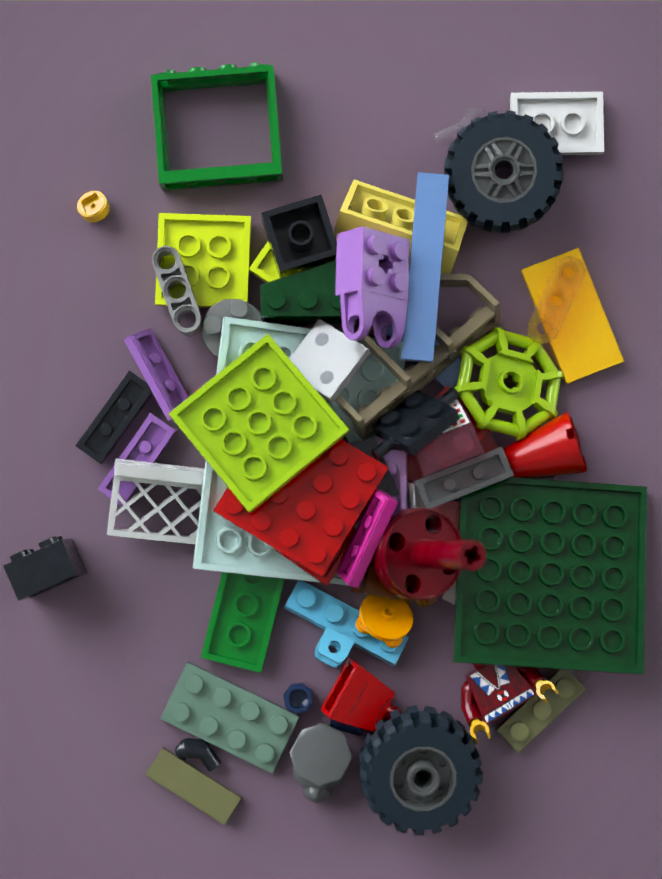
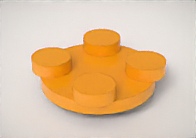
M368 595L360 606L359 617L355 622V626L360 633L370 634L374 638L384 641L388 647L397 648L412 627L413 612L401 597H398V600Z

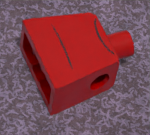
M350 657L320 709L332 720L372 732L376 730L375 725L382 718L385 722L391 719L390 712L398 709L401 714V709L391 704L395 692Z

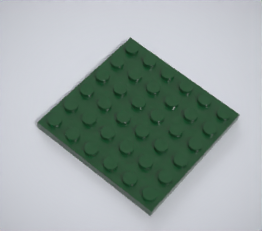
M510 477L460 497L458 531L461 539L480 542L485 548L486 560L484 565L478 570H461L456 580L452 663L635 675L644 674L647 487Z

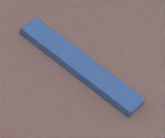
M422 172L417 174L409 264L408 304L401 360L433 363L449 175Z

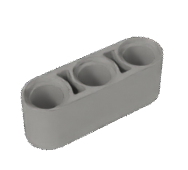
M161 246L153 253L152 264L173 324L181 334L194 336L201 331L203 318L186 269L177 250L170 246ZM169 255L175 257L176 261L172 268L165 270L160 267V261L163 257ZM178 284L184 285L186 292L183 297L178 299L170 297V290L173 286ZM187 313L194 314L196 316L195 324L190 328H183L180 325L182 316Z

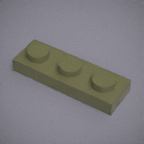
M557 670L546 680L552 682L558 690V695L553 689L545 690L543 696L549 703H544L537 694L521 704L496 728L517 753L528 745L586 690L569 670Z

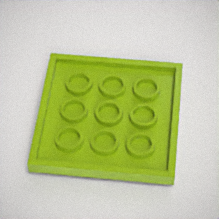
M269 334L265 335L168 413L249 513L253 512L350 432L348 427Z

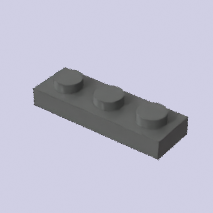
M499 447L414 481L423 507L432 509L514 475L503 448Z

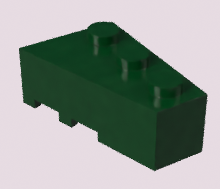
M336 261L261 284V321L267 323H317L320 319L325 323L342 324L340 297L335 296Z

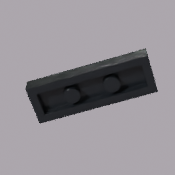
M129 370L75 446L100 464H103L153 394L147 382Z

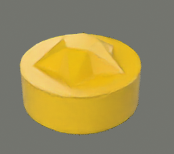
M90 191L79 199L77 209L85 221L95 223L107 216L110 204L103 193Z

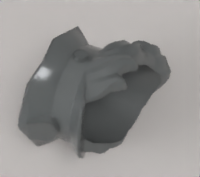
M318 723L316 726L302 729L290 751L293 761L294 779L302 785L303 795L314 803L324 802L331 797V788L342 783L353 758L345 734L329 724Z

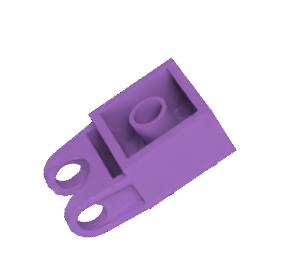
M364 226L338 233L335 296L340 297L342 328L345 336L353 341L362 340L367 336L373 325L374 335L381 347H396L403 337L408 304L409 239ZM359 317V329L354 333L353 325ZM392 325L393 335L387 341V329Z

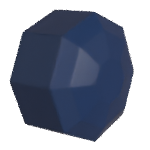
M303 682L291 684L284 693L285 707L294 714L307 712L314 703L312 689Z

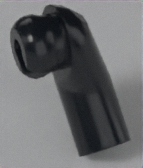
M186 738L181 740L175 748L178 758L182 760L187 758L200 759L209 772L222 763L209 743L202 739Z

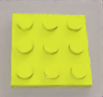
M159 213L157 249L161 246H170L177 250L183 261L199 308H210L215 303L225 299H241L248 303L251 216ZM170 255L163 257L160 261V267L165 270L172 268L176 261L175 257ZM156 276L155 305L167 306ZM181 284L173 286L170 290V297L175 299L183 297L186 287Z

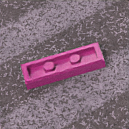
M376 489L337 570V575L349 586L355 588L359 587L398 503L389 494L379 489Z

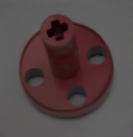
M406 508L392 514L373 555L374 568L381 583L393 596L409 600H428L442 595L453 586L461 570H478L484 565L486 560V551L480 542L476 540H462L459 531L449 518L428 508ZM427 518L430 522V527L428 531L425 527V521ZM390 535L393 538V546L391 549L388 546V539ZM406 577H408L409 579V587L407 590L404 587V581Z

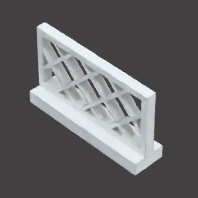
M115 458L107 535L196 545L197 530L191 535L185 536L181 535L174 526L189 515L198 527V520L192 512L200 507L201 500L188 509L178 496L188 488L196 489L202 495L205 468ZM120 481L134 482L140 492L126 502L119 494ZM140 483H146V484H149V485H148L147 487L143 488V487L140 485ZM156 485H165L172 495L157 506L147 492ZM170 486L181 488L174 492V490ZM144 495L154 509L139 519L130 505ZM119 499L123 505L117 509V501ZM173 499H176L185 512L170 522L161 509ZM125 509L137 521L128 529L114 528L115 517ZM158 512L167 523V526L158 533L150 532L143 523ZM141 526L144 531H137L135 529ZM172 529L175 534H166V532Z

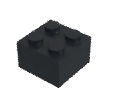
M322 194L261 212L262 223L280 278L336 261L337 241Z
M54 536L40 542V549L37 551L26 549L10 556L11 562L3 567L18 601L33 598L87 573L73 539H63L62 536Z

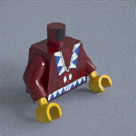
M473 664L475 669L464 675L466 681L461 686V710L468 726L471 727L470 734L472 740L478 744L476 738L478 731L486 732L488 739H490L491 735L488 724L537 694L544 703H549L543 696L545 690L553 689L557 695L558 690L552 682L546 681L545 677L536 668Z

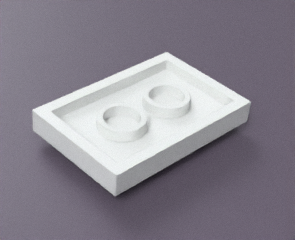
M603 92L511 93L510 111H516L515 114L521 116L527 114L533 117V121L539 125L542 123L547 127V132L551 137H555L559 144L558 150L560 154L603 155Z

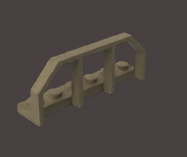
M441 274L440 287H468L486 306L484 308H477L463 326L453 328L448 335L436 326L435 339L440 345L438 347L434 346L433 363L419 362L416 366L411 365L403 370L369 337L374 332L373 325L367 336L357 341L367 347L398 379L392 386H385L378 393L377 399L370 405H363L357 411L340 394L335 399V404L352 420L354 432L362 440L373 431L371 425L381 419L385 413L394 409L410 394L417 390H422L461 356L460 351L464 346H470L499 324L500 302L470 274Z

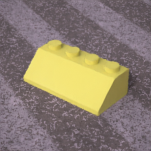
M353 180L337 219L334 230L336 241L338 233L362 226L409 239L410 264L415 200ZM447 210L441 274H451L468 223L462 215Z

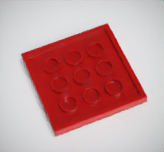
M341 439L253 512L249 513L229 487L223 493L213 512L323 578L375 490L389 470V467Z

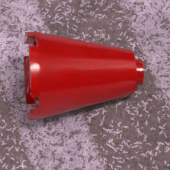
M569 412L559 415L526 435L525 439L517 440L503 448L514 475L512 477L579 474L588 471L585 457L581 455V443Z

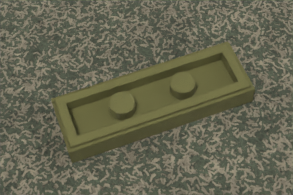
M162 747L145 774L223 825L226 824L242 796L195 766L178 758L176 754L165 747Z

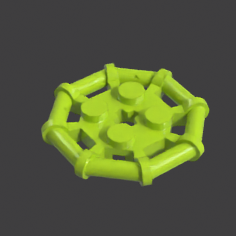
M494 327L491 333L470 346H464L461 349V364L457 386L454 389L459 393L461 400L476 421L478 429L481 431L487 429L522 440L526 438L527 434L542 424L557 417L558 411L556 407L560 382L564 377L562 371H558L541 345V339L537 336L531 338L505 331L502 327ZM508 344L524 348L525 351L520 353L509 350ZM495 345L498 353L487 359L482 352ZM533 355L545 373H541L539 369L535 370L532 365L533 360L531 359ZM474 363L481 367L478 382L470 383ZM508 375L512 376V381L517 383V387L507 388L503 379H506ZM542 383H548L545 400L540 398ZM480 392L482 402L489 406L485 412L472 393ZM533 405L538 410V413L525 421L523 411ZM497 411L512 415L513 423L493 417Z

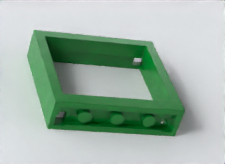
M254 62L249 67L237 68L236 65L226 64L219 66V69L207 70L205 67H192L188 70L189 72L176 73L175 70L166 69V72L151 75L158 178L162 191L283 181L273 65H258V62ZM266 84L272 153L271 163L170 171L164 92Z

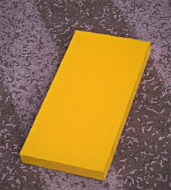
M579 248L520 271L559 370L563 373L565 385L624 362Z

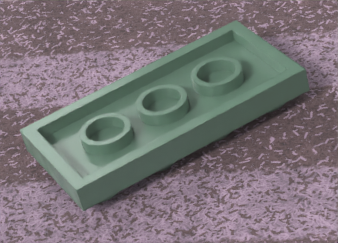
M188 661L160 719L273 773L300 715L294 714L290 710Z

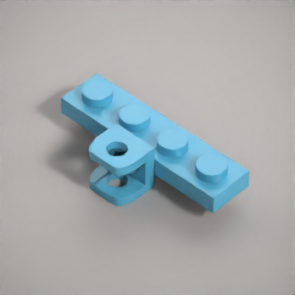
M298 580L284 609L325 630L315 648L314 656L317 660L332 668H337L341 665L353 645L394 667L409 638L405 636L399 647L390 648L384 641L378 640L370 634L360 633L355 626V622L359 617V610L302 580ZM328 647L335 648L336 653L330 652Z

